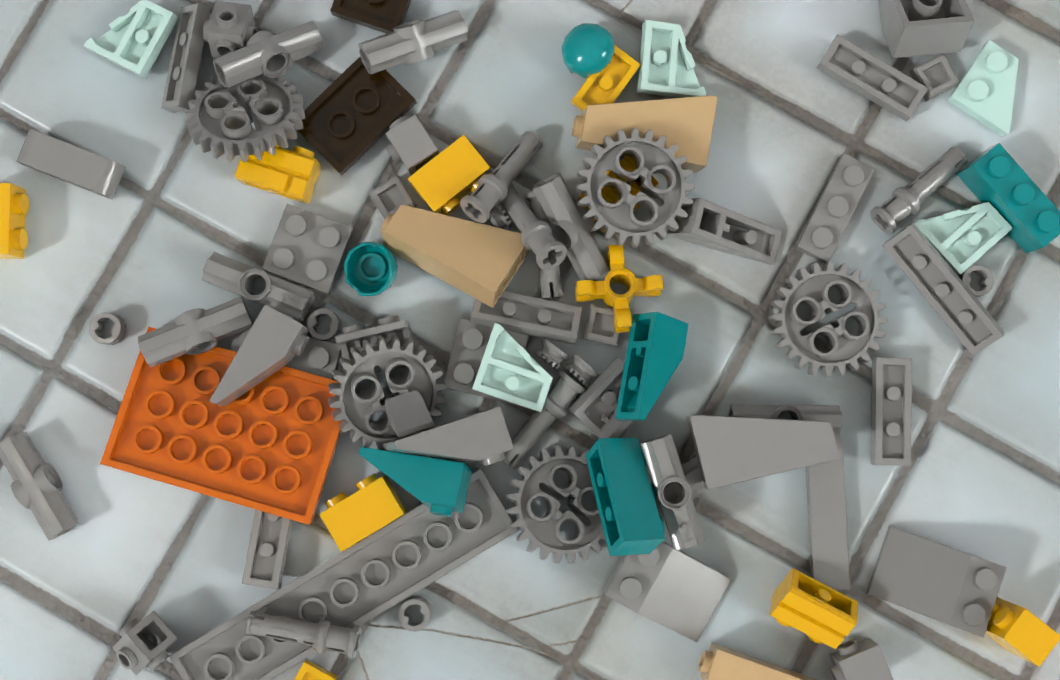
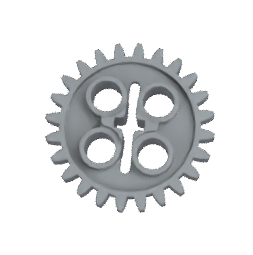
M264 74L226 89L217 76V84L205 82L206 91H195L196 99L188 101L190 109L185 111L187 117L186 124L194 144H200L203 153L212 150L215 159L225 153L228 162H231L236 155H241L243 162H247L249 155L252 154L258 160H262V152L264 151L269 152L273 156L276 155L275 146L287 148V138L297 139L296 130L304 128L302 120L306 118L302 95L298 94L297 86H289L288 78L278 81V78H268ZM236 99L241 104V106L238 107Z
M633 128L629 138L620 129L616 133V142L606 135L603 138L605 149L594 144L591 150L596 158L585 156L582 160L589 170H579L577 176L585 180V183L577 185L575 191L585 193L586 196L579 200L577 205L588 206L590 209L583 216V219L586 220L594 217L597 221L592 230L597 231L604 227L606 229L604 240L606 241L613 234L618 235V246H622L626 239L630 238L632 247L636 248L639 246L641 237H643L647 246L654 244V233L660 240H664L667 238L665 227L671 231H676L679 228L674 218L682 220L687 218L688 214L681 206L693 204L692 199L684 196L685 193L695 189V185L685 183V179L693 171L681 169V165L687 160V157L683 156L676 159L674 153L678 145L675 144L668 149L665 148V135L659 138L657 142L652 141L653 133L650 129L643 138L639 137L637 128ZM620 156H631L636 162V170L628 172L621 168L619 163ZM609 170L614 172L622 181L609 177L606 172ZM653 173H660L665 176L667 180L666 190H659L653 186L651 182ZM637 181L640 183L638 189L641 192L634 196L629 193L631 191L629 184ZM611 186L617 190L619 194L617 203L611 204L603 199L601 194L603 187ZM648 195L654 198H659L663 201V205H657L653 199L648 197ZM636 204L645 205L650 211V218L647 222H641L635 218L633 209Z
M828 261L825 263L822 271L820 265L816 262L810 265V274L804 267L797 270L799 280L793 276L787 277L785 281L789 289L780 287L776 290L783 299L774 300L770 304L779 310L778 314L771 315L768 318L771 321L778 322L779 326L771 330L770 334L781 335L782 339L775 347L787 346L789 350L786 352L784 359L788 360L796 356L798 358L795 365L796 369H801L806 364H809L808 374H816L821 367L823 377H830L834 367L837 375L841 376L846 374V365L852 371L859 369L857 359L862 362L871 361L867 350L878 351L880 349L879 345L873 340L874 338L886 336V333L877 329L879 324L888 322L887 318L878 316L877 312L884 309L886 304H875L874 299L879 296L881 291L869 292L867 288L870 286L872 279L869 278L860 282L858 279L861 270L857 269L847 274V264L843 263L835 271L833 262ZM830 286L836 287L840 291L841 301L839 304H834L829 300L828 290ZM799 303H804L810 308L811 316L808 321H803L797 316L796 308ZM850 303L855 304L853 310L831 320L830 324L820 326L805 336L800 334L803 328L825 318L826 314L836 312ZM849 317L855 319L859 326L855 336L849 334L845 328V322ZM817 334H821L827 339L828 347L824 353L817 351L814 346V338Z
M378 335L377 345L373 347L365 339L363 340L364 350L362 352L351 347L350 351L353 356L351 361L342 357L339 359L344 370H332L333 378L339 383L328 384L329 392L335 395L328 398L330 407L337 408L332 412L334 421L342 420L339 424L342 433L351 430L349 436L352 442L362 437V443L365 448H368L375 441L378 450H383L384 443L399 439L389 424L384 404L386 398L374 372L375 366H380L392 397L418 390L430 415L433 416L442 415L436 404L446 402L444 395L438 392L446 388L445 382L438 379L443 375V371L439 366H434L436 360L433 355L425 356L426 349L422 345L413 350L414 343L410 338H407L402 346H400L396 335L392 336L389 344H386L382 336ZM399 364L406 365L401 375H389L390 370L394 366ZM363 379L372 380V385L368 389L363 391L355 389L359 381ZM375 411H385V415L381 420H369Z
M556 446L553 448V456L551 457L546 449L540 451L541 462L533 456L529 457L527 462L531 469L518 467L517 472L522 477V480L512 479L509 482L517 489L516 493L506 495L508 500L515 502V507L505 511L507 514L516 515L517 518L509 527L521 528L522 532L516 538L517 541L527 538L530 540L526 551L532 552L538 547L541 548L539 553V559L545 560L550 552L552 553L553 563H560L563 554H565L569 564L575 563L577 552L583 560H588V548H591L596 553H600L602 549L598 541L606 542L597 502L592 511H587L581 503V497L585 492H590L595 496L585 457L588 450H584L576 457L575 446L568 447L565 455H563L561 447ZM557 469L564 471L568 475L569 481L565 489L558 488L553 482V474ZM543 483L559 499L568 497V507L587 518L589 525H584L569 510L560 512L558 510L561 506L560 502L540 490L539 484ZM535 498H541L547 504V512L542 518L532 513L531 503ZM564 520L572 522L575 527V534L570 540L564 539L559 531L560 525Z

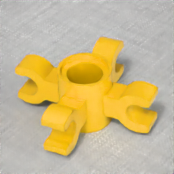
M608 245L607 264L609 272L605 280L576 281V302L603 299L607 306L613 308L615 333L630 332L629 327L632 326L629 304L633 296H661V290L664 289L662 275L636 278L624 266L623 245ZM621 283L627 288L628 292L616 294L611 290L610 285Z

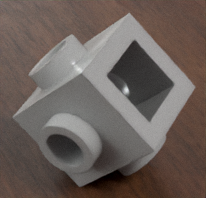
M223 1L215 2L210 20H205L203 26L204 41L209 43L211 55L216 58L246 47L248 40L258 32L251 5Z
M153 611L142 621L135 618L118 632L122 638L115 644L113 649L116 651V657L120 664L126 669H131L137 675L146 667L152 672L169 657L165 651L178 638L157 613Z

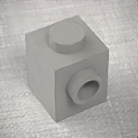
M416 115L410 118L403 116L389 126L390 130L385 133L390 144L385 146L386 150L396 165L403 162L410 175L414 174L439 154L437 147Z
M869 638L859 642L858 640L846 641L837 647L838 651L829 654L834 665L829 667L833 680H893L879 644Z

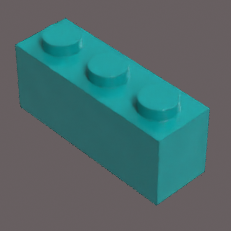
M1000 143L982 152L957 174L981 203L989 202L1012 226L1013 229L1008 234L1025 253L1044 248L1060 234V211Z
M599 438L585 457L609 555L650 554L665 540V526L658 514L655 502V489L650 484L646 469L647 463L641 451L638 438Z

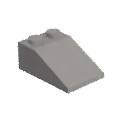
M878 0L883 35L892 58L961 52L974 22L965 0Z
M500 406L383 444L385 451L460 462L474 461L475 466L483 464L486 466L505 459L503 453L514 449Z
M889 526L866 593L984 638L1007 567Z
M662 541L650 554L620 556L603 587V591L606 596L634 612L698 642L731 578L681 550H674L672 545Z

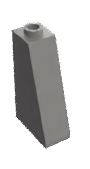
M714 415L687 416L703 484L707 490L840 459L838 450L843 448L838 428H832L831 422Z

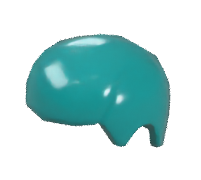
M582 23L574 27L565 36L561 51L564 63L570 73L574 72L586 78L588 75L601 72L610 64L614 53V42L608 30L598 24Z
M378 242L359 243L349 251L344 262L345 280L360 296L380 295L391 288L397 277L398 265L396 259L388 248Z

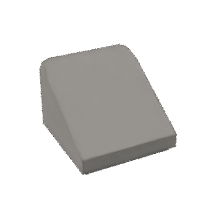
M418 390L385 400L384 404L389 424L399 438L434 427L432 417Z

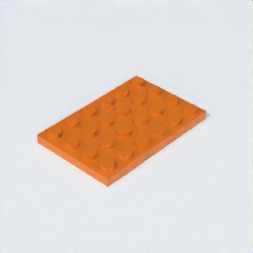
M148 326L146 333L154 331L156 328ZM216 346L201 354H184L157 366L150 367L140 350L100 464L312 525L341 434L339 424L342 420L334 421L332 412L337 408H331L328 403V398L335 396L329 392L328 384L339 382L284 366L227 406L222 407L209 400L237 352Z

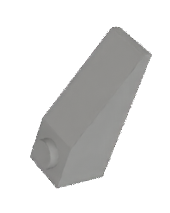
M693 198V204L681 206L688 214L687 218L684 220L674 218L679 228L676 231L667 230V234L687 242L769 265H774L782 231L702 198Z
M265 304L209 401L225 407L290 363L295 355L300 356L309 342V337L306 336L309 329Z

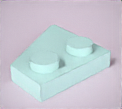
M141 0L130 9L128 14L120 16L109 24L111 29L96 41L93 38L88 39L84 47L146 79L179 18L173 12L149 0Z
M991 40L987 41L947 101L1001 137H1004L1011 130L1019 59Z
M989 202L914 222L958 276L1013 229Z
M495 323L472 389L541 412L553 378L500 324Z

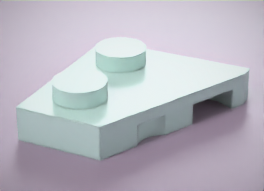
M645 20L642 24L638 93L676 98L706 96L704 86L700 87L693 68L696 65L692 54L686 48V39L680 24Z

